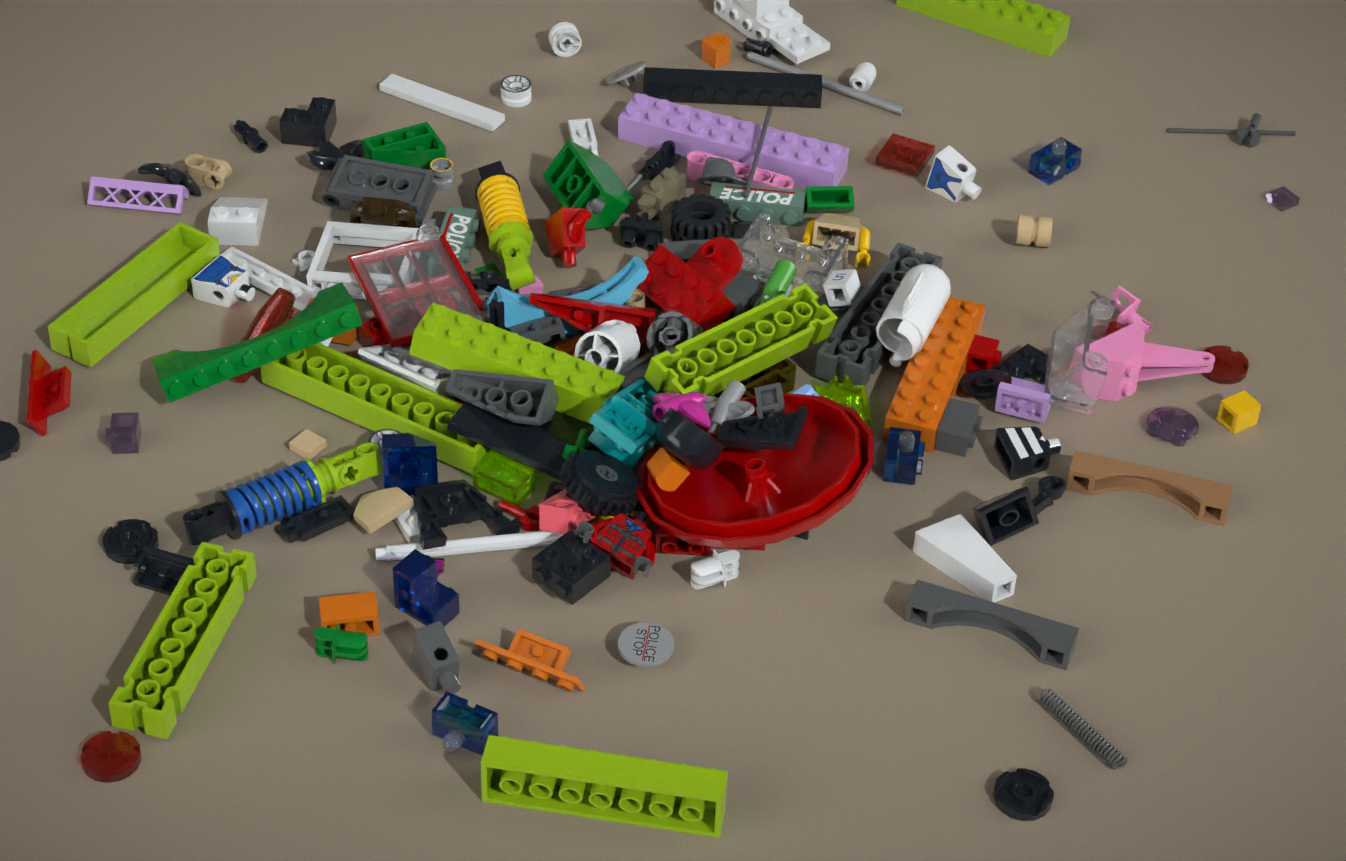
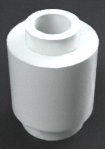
M869 62L859 64L849 79L851 88L862 92L868 91L876 78L874 65Z

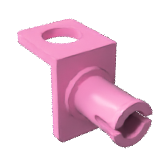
M1120 285L1116 287L1110 303L1121 311L1113 330L1116 332L1123 326L1135 323L1145 331V337L1152 329L1153 324L1136 313L1141 300ZM1119 295L1127 298L1129 306H1124L1120 303Z

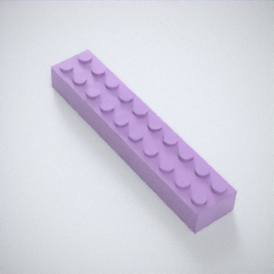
M635 93L618 117L619 140L660 150L664 141L672 140L675 143V153L687 157L688 153L692 151H702L751 166L763 125L755 124L751 121H743L731 116H724L708 110H700L688 105H681ZM767 127L757 167L789 176L793 179L794 186L805 189L806 187L838 186L847 171L849 148L836 143L801 136L793 132L778 130L774 127Z

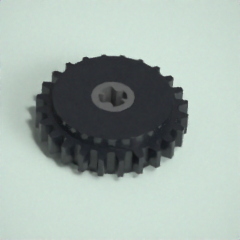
M578 450L577 454L572 452L570 456L566 457L559 471L561 472L560 479L564 480L562 485L566 487L570 496L581 506L594 513L613 517L620 513L631 515L633 510L637 509L640 503L636 496L638 480L631 469L623 462L609 454L589 450L584 452Z

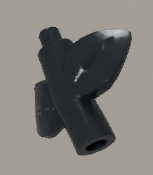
M322 139L317 143L319 151H309L305 155L319 169L332 170L337 160L343 158L344 155L362 158L364 153L363 140H354L338 148L332 142Z
M146 163L138 168L139 174L161 176L167 183L172 185L179 183L188 187L197 197H201V190L193 178L186 173L180 172L172 164Z

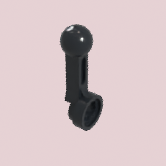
M1046 476L1039 480V495L1032 499L1037 515L1045 508L1053 505V500L1062 497V494L1065 492V481L1062 478Z

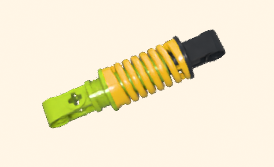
M501 160L479 167L481 180L476 185L475 196L480 205L489 240V249L505 264V272L512 291L536 283L528 259L534 236L528 224L520 195L519 183L513 175L505 173Z

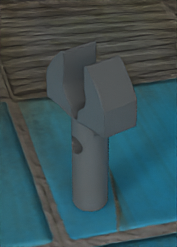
M1255 113L1252 116L1247 129L1239 128L1236 139L1240 146L1243 140L1250 137L1249 148L1259 144L1261 134L1257 133L1256 130L1261 120L1260 114Z

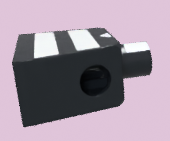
M1036 426L997 428L994 449L1010 480H1016L1046 471L1049 467L1050 455L1060 453L1061 445L1058 438L1045 440L1041 430Z

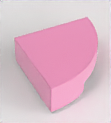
M534 276L536 283L519 288V294H543V283L538 277Z

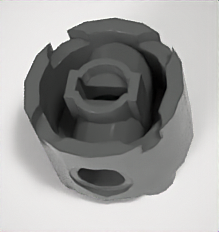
M670 311L662 313L658 316L659 319L655 323L652 322L648 329L647 345L655 356L666 350L673 354L675 346L703 333V328L680 312Z

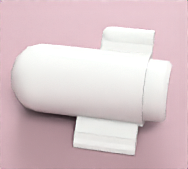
M920 264L911 268L905 274L877 324V337L888 350L893 352L889 362L894 367H899L903 361L911 359L922 349L950 297V279L943 270L935 265Z

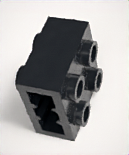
M569 530L532 558V578L538 584L544 585L553 591L559 598L573 605L611 576V556L590 542L584 543L581 536L574 535V532Z

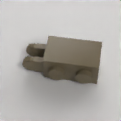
M666 167L641 190V197L637 201L638 209L640 208L637 218L641 219L642 213L646 212L649 214L648 220L654 218L661 221L672 211L675 203L681 201V198L686 196V175Z

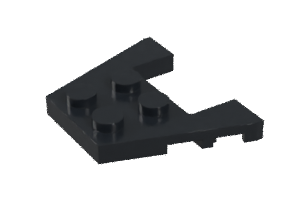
M464 479L415 487L414 502L421 548L423 550L446 546L447 536L441 528L448 527L449 525L486 520L496 535L519 533L521 524L516 519L511 521L504 516L502 508L491 506L486 502L487 497Z

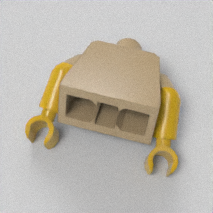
M825 213L818 219L809 221L802 238V243H799L796 248L798 259L803 253H806V261L811 259L810 245L812 244L852 251L858 250L855 268L858 269L859 262H863L866 264V270L868 269L871 258L868 253L870 248V232L866 227L860 225L859 218Z

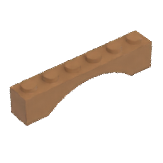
M1075 450L1066 490L1091 496L1113 491H1133L1150 494L1178 505L1199 521L1224 526L1233 489L1232 485Z

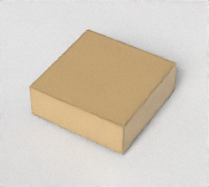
M308 429L289 442V450L308 459H312L327 447L326 439Z

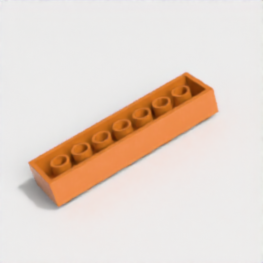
M952 296L949 297L922 349L909 360L885 417L883 441L888 442L889 432L902 434L901 444L908 443L918 450L919 445L924 444L923 451L933 453L938 427L949 399H955L965 374L967 356L975 334L980 335L982 331L986 305Z

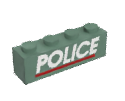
M712 182L710 195L715 196L716 199L720 198L723 200V203L728 204L729 209H731V220L802 226L806 194L804 190L751 186L748 198H744L746 185Z
M448 206L436 241L440 240L441 235H445L462 268L466 271L465 263L470 262V248L475 247V233L479 234L481 221L477 219V209ZM434 250L428 263V277L432 276V272H446Z

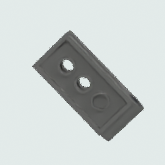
M344 155L343 158L337 160L320 195V199L330 208L350 211L351 205L354 202L363 201V197L400 200L409 203V207L414 210L417 224L421 225L436 193L437 186L436 183L432 182L434 178L432 170Z

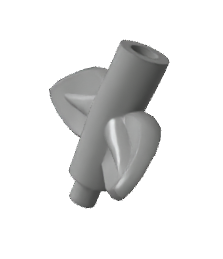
M731 380L719 398L706 396L707 400L702 404L708 412L711 426L707 433L713 438L717 437L724 421L748 417L755 411L752 403L739 401L746 391L745 386L739 381Z

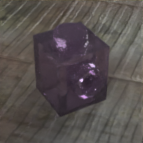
M139 412L112 413L110 428L105 430L106 443H111L112 454L139 453L141 440Z

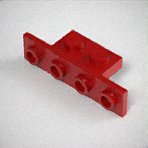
M33 350L30 363V380L28 382L29 395L27 398L26 420L31 428H35L41 436H44L47 433L48 416L62 412L70 407L72 372L67 366L51 372V365L37 350Z

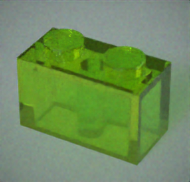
M490 450L473 467V487L499 500L504 499L519 507L535 490V470L505 455Z

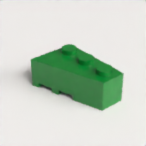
M428 122L363 139L364 158L430 170V163L434 159L446 158V146Z

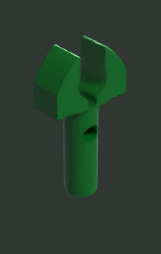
M581 429L579 431L574 446L566 444L563 452L564 460L572 452L577 454L578 450L582 452L587 451L585 446L589 437L588 430Z

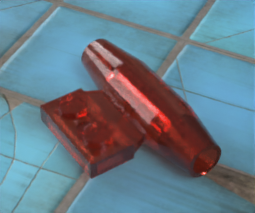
M277 288L259 309L240 342L278 328L293 318L298 309L293 307L296 297L286 289ZM258 368L233 377V379L246 383Z

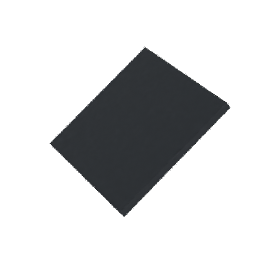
M465 401L449 421L447 429L563 482L564 480L560 479L561 472L559 471L565 461L563 459V452L566 444L574 446L581 429L588 430L590 436L594 431V425L556 410L552 420L542 425L514 423ZM587 440L585 450L603 452Z

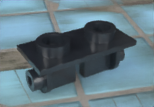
M672 140L664 141L660 150L646 160L645 166L639 171V174L654 179L666 167L671 168L681 158V155L675 153V143Z

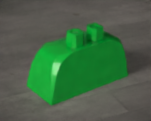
M569 139L543 173L544 180L560 204L565 208L586 209L587 202L595 198L605 203L603 210L598 215L591 212L592 217L585 223V229H599L614 225L633 200V196L628 192L622 180L619 179L614 170L603 159Z

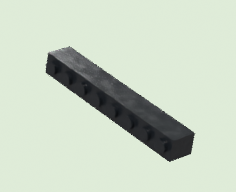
M645 67L643 94L658 99H665L669 102L821 108L822 75Z

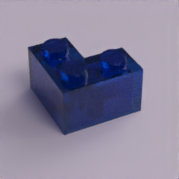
M414 549L393 567L394 599L397 609L426 626L441 621L443 627H445L460 614L459 594L454 589L446 587L437 581V562L432 557Z

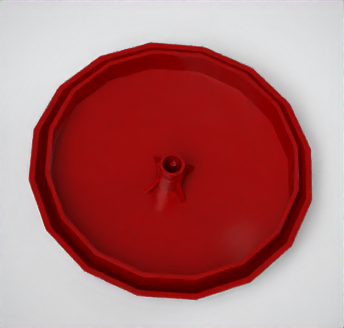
M783 393L785 403L784 414L798 412V407L807 406L809 416L794 450L724 448L720 457L707 469H694L684 463L690 474L675 491H665L657 485L647 468V462L662 448L658 443L639 468L636 496L651 520L659 528L689 544L735 549L777 543L820 526L853 501L870 474L874 462L873 432L855 410L826 397ZM756 396L741 398L739 401H748L754 406L755 411L750 416H757ZM693 422L695 425H697L698 427H700L702 430H704V431L707 433V431H708L709 428H705V427H703V426H701V425H699V424Z

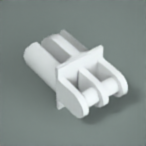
M713 550L712 557L693 562L691 564V587L695 590H700L718 583H722L726 587L727 581L738 577L739 552L729 550L718 554L716 550Z

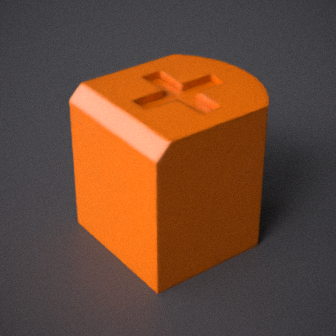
M715 33L702 40L701 59L715 69L730 63L731 39L722 33Z
M663 447L647 462L650 474L657 485L665 491H675L690 474L683 461Z

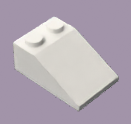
M220 197L210 209L208 218L209 235L218 238L219 245L258 246L268 203L267 198Z

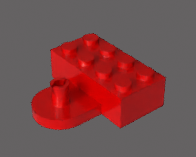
M717 237L707 241L687 263L660 244L644 262L649 272L644 282L636 288L645 294V298L662 312H680L702 326L703 332L720 325L735 308L734 304L722 292L739 273L743 263L742 252L731 239Z

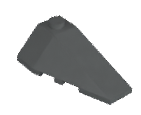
M453 369L446 388L448 394L514 423L542 425L552 420L559 400L554 382L551 379Z

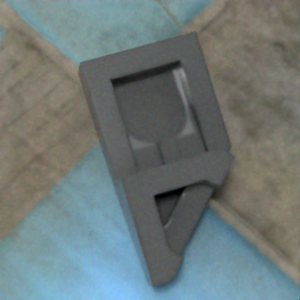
M780 382L754 388L757 402L756 410L759 419L771 417L773 412L785 410L783 390Z

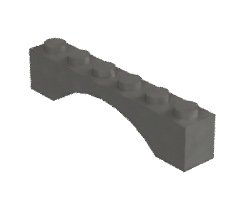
M918 579L907 600L904 620L929 629L960 625L991 630L1007 636L1022 645L1038 662L1063 670L1068 668L1076 648L1079 632L1077 627Z

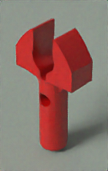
M504 499L499 501L498 507L502 508L504 512L520 519V529L524 531L539 530L538 506L534 505L532 508L525 510Z

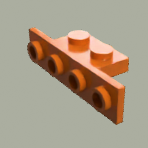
M519 628L508 650L479 639L475 642V645L481 652L480 655L489 661L496 662L499 659L506 662V666L517 672H521L522 669L532 672L531 675L534 678L543 682H547L550 679L557 682L556 685L569 692H572L573 689L583 692L585 688L579 678L562 672L571 654V650L568 647Z

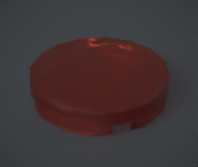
M1220 345L1203 350V352H1209L1215 356L1213 370L1209 373H1201L1205 378L1219 384H1235L1245 379L1249 363L1242 352L1237 350L1236 353L1231 351V347Z
M111 731L99 733L91 737L82 748L80 756L82 769L88 777L98 782L111 783L121 781L131 776L138 769L141 762L140 744L134 736L127 732L119 731V734H111Z

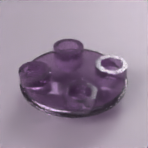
M1166 406L1157 408L1147 418V432L1150 436L1170 441L1174 446L1178 447L1186 445L1187 440L1192 439L1199 430L1197 419L1190 412L1178 407Z

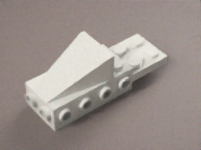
M715 0L714 2L715 14L747 37L761 42L768 41L772 44L773 49L779 51L795 64L830 50V42L803 24V15L789 6V0Z

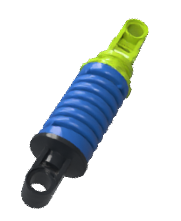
M374 442L363 443L356 448L336 454L333 457L321 458L314 464L310 459L303 458L291 466L283 467L282 470L278 469L273 473L265 474L263 477L255 478L254 481L250 480L245 482V484H239L235 489L229 488L224 491H217L215 493L216 502L199 509L190 510L182 516L189 544L200 545L202 542L207 543L227 533L234 540L240 539L244 534L253 532L255 527L261 529L265 524H273L274 520L281 521L283 517L289 518L293 513L299 514L302 510H309L311 506L315 507L326 502L327 494L338 493L341 488L381 474L384 468L379 445Z

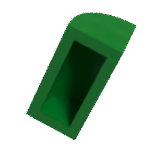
M853 186L806 187L804 210L806 213L853 212L854 210Z

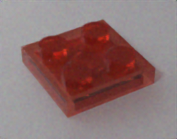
M893 133L876 156L875 165L918 177L933 156L935 145Z

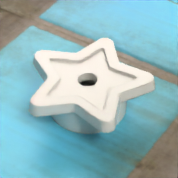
M304 250L298 254V258L292 259V264L299 266L300 273L309 270L315 251Z

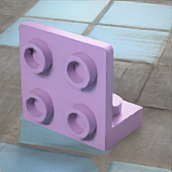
M1011 377L1012 384L1000 382L995 411L1045 423L1057 389L1055 387Z

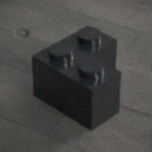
M313 97L308 110L285 108L280 119L281 143L318 147V141L322 139L329 141L337 123L335 99Z

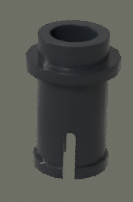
M747 38V41L744 42V51H751L765 57H769L772 54L773 46L768 41L761 42Z

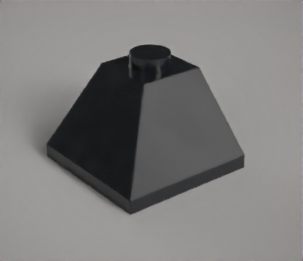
M1027 486L999 495L972 508L977 524L990 546L1039 524Z

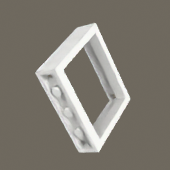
M327 221L306 276L307 284L311 288L321 291L342 282L352 299L367 300L353 273L323 271L333 243L386 247L418 239V243L422 245L424 244L422 229ZM410 252V253H408V254H409L410 258L412 259L413 255H412V253ZM421 253L415 254V257H416V259H417L418 262H419ZM408 256L404 258L399 277L405 287L412 285L415 269ZM369 275L378 294L398 289L391 276Z

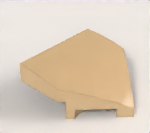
M398 487L382 489L362 495L353 516L357 524H360L371 534L414 507L413 499Z

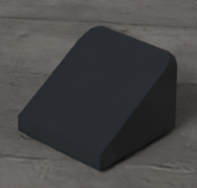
M733 221L734 238L756 239L758 237V223L756 221Z

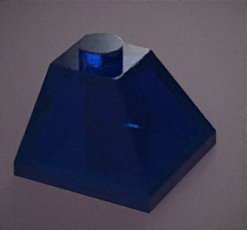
M410 433L382 434L384 489L398 487L406 494L414 495L415 487L438 483L436 443Z

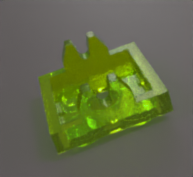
M845 375L842 383L838 382L837 376H833L829 381V386H815L814 390L819 396L826 397L855 410L867 426L871 427L872 419L865 385H852L849 376Z

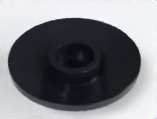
M981 369L965 375L961 380V388L968 394L990 398L997 394L1000 382L1012 384V378L1009 373L1003 370Z

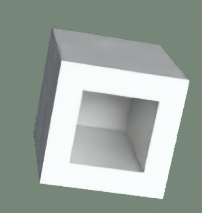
M856 269L834 270L823 285L829 307L852 306L862 292Z

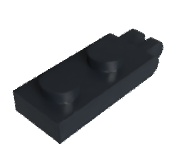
M340 495L291 517L287 524L281 527L280 532L286 536L290 543L299 539L304 542L353 520L355 510Z

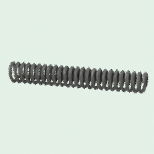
M1046 688L1042 691L1039 701L1046 708H1049V711H1052L1068 728H1071V731H1074L1081 740H1084L1113 769H1120L1127 763V757H1124V754H1121L1113 745L1111 746V743H1108L1105 737H1101V734H1098V731H1095L1092 725L1085 722L1082 716H1079L1075 710L1073 711V708L1066 705V702H1063L1060 696L1051 691V688ZM1123 759L1125 760L1120 766L1115 767L1119 765L1123 761Z

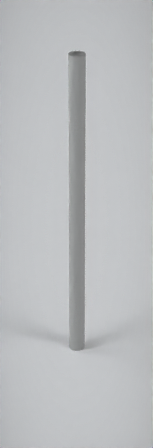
M751 51L747 54V60L783 73L812 74ZM822 77V87L901 116L905 113L906 108Z

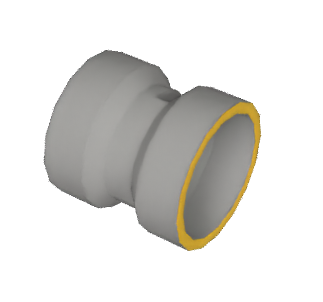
M447 158L434 159L430 163V170L434 174L432 182L436 183L437 190L443 191L452 188L454 185V177L452 175L454 171L453 162Z

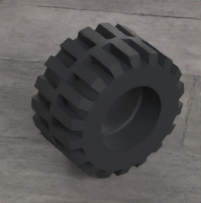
M705 194L690 195V197L681 198V201H677L675 206L672 207V241L706 240L717 237L730 238L731 209L720 198L716 199L715 196H705Z

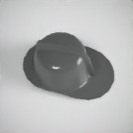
M715 157L706 159L703 175L697 179V183L712 186V182L747 185L746 181L736 177L735 168L732 163L726 159Z

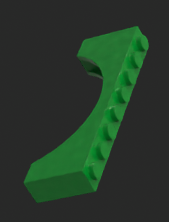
M341 282L319 291L313 301L296 316L257 337L213 350L180 351L174 349L151 360L166 398L171 403L359 327L363 323L354 300Z

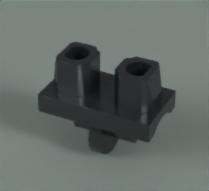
M646 212L642 213L641 219L633 218L632 221L621 219L622 246L633 248L635 247L636 240L644 241V249L655 251L659 244L664 242V225L656 224L657 221L648 220L649 214Z

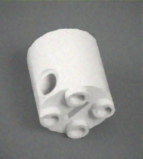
M620 320L605 321L579 339L575 346L574 357L619 373L638 359L640 341L634 325Z

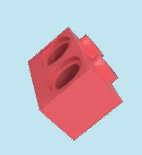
M565 488L539 504V530L564 535L569 530L574 532L580 522H590L595 519L596 513L577 503Z

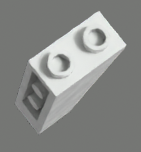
M961 514L915 531L913 552L982 599L995 603L1014 595L1017 575Z

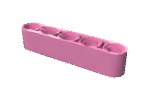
M702 151L688 153L687 178L697 182V179L703 175V168L707 158L723 157ZM723 158L733 164L738 179L748 181L751 165ZM756 167L751 186L793 189L794 181L789 176Z

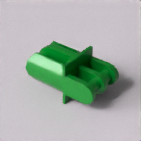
M337 624L336 629L325 627L315 629L314 637L316 638L317 656L332 658L333 664H335L336 659L366 661L368 659L366 633L340 630V624Z

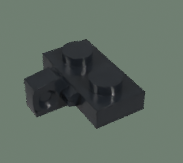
M1026 344L997 366V369L1009 373L1011 377L1023 380L1031 378L1043 385L1049 381L1051 369L1045 365L1048 355L1030 344Z

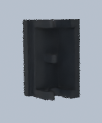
M145 545L143 552L133 566V569L139 570L133 579L134 585L171 596L188 565L194 566V559Z

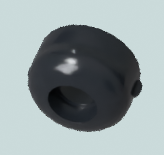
M671 407L664 414L655 429L658 443L694 469L703 470L709 468L720 457L725 447Z

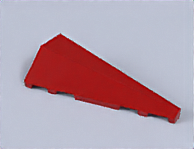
M537 293L530 294V304H534L550 314L569 322V324L587 333L609 320L615 319L630 323L636 328L640 341L638 358L647 352L649 353L647 333L650 325L654 322L656 309Z

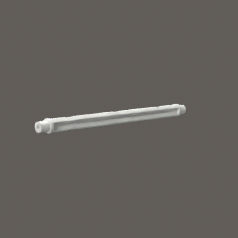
M537 531L452 539L446 541V546L426 550L421 548V542L386 545L383 548H375L376 560L387 559V561L539 547L549 546L563 534Z

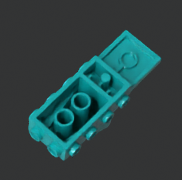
M645 377L630 384L627 388H623L619 393H615L612 398L609 397L601 408L592 415L589 422L594 425V431L587 440L604 453L617 458L632 470L647 448L651 449L656 443L658 444L655 429L659 422L654 418L652 412L653 406L657 403L652 400V395L664 392H657Z

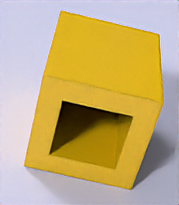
M1245 390L1221 400L1217 420L1232 434H1235L1257 424L1261 404Z

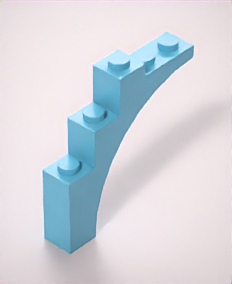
M635 255L622 270L607 281L589 290L562 297L623 305L630 299L636 287L644 282L649 270L643 259ZM500 286L495 288L483 304L489 317L491 301H503L505 327L510 329V326L551 315L548 311L530 304V296L513 293ZM560 318L565 334L573 338L579 331H582Z

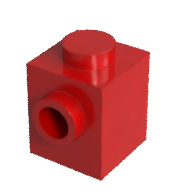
M975 334L968 352L965 372L971 373L981 369H993L995 365L998 366L1002 357V351L998 350L1000 340Z

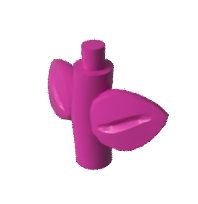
M679 392L652 395V400L657 403L653 406L652 412L658 422H660L664 414L671 407L688 420L705 428H710L711 421L708 412L702 405L707 400L704 393L690 392L680 395Z

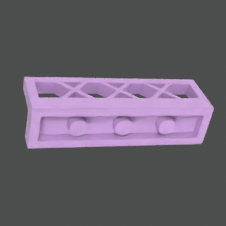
M91 176L87 204L89 206L182 215L183 201L188 200L189 190L182 185ZM96 191H105L110 194L103 201L95 200ZM119 193L131 194L133 198L126 203H120L116 196ZM143 195L154 196L156 200L147 206L143 205L139 198ZM165 198L177 199L176 208H167L162 201Z

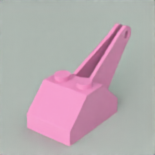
M1133 323L1077 350L1071 389L1081 397L1118 401L1135 393L1137 382L1209 373L1213 370L1215 356L1209 352L1144 342L1145 331Z

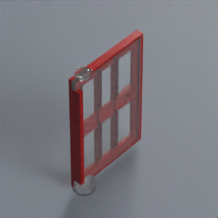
M435 224L421 226L416 232L415 240L347 256L348 264L391 348L412 342L415 328L433 302L488 323V316L482 301L445 235H442Z

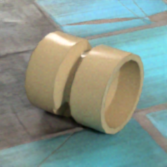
M1019 214L1016 229V245H1030L1031 242H1034L1037 247L1049 248L1053 217L1039 216L1034 220L1032 215Z

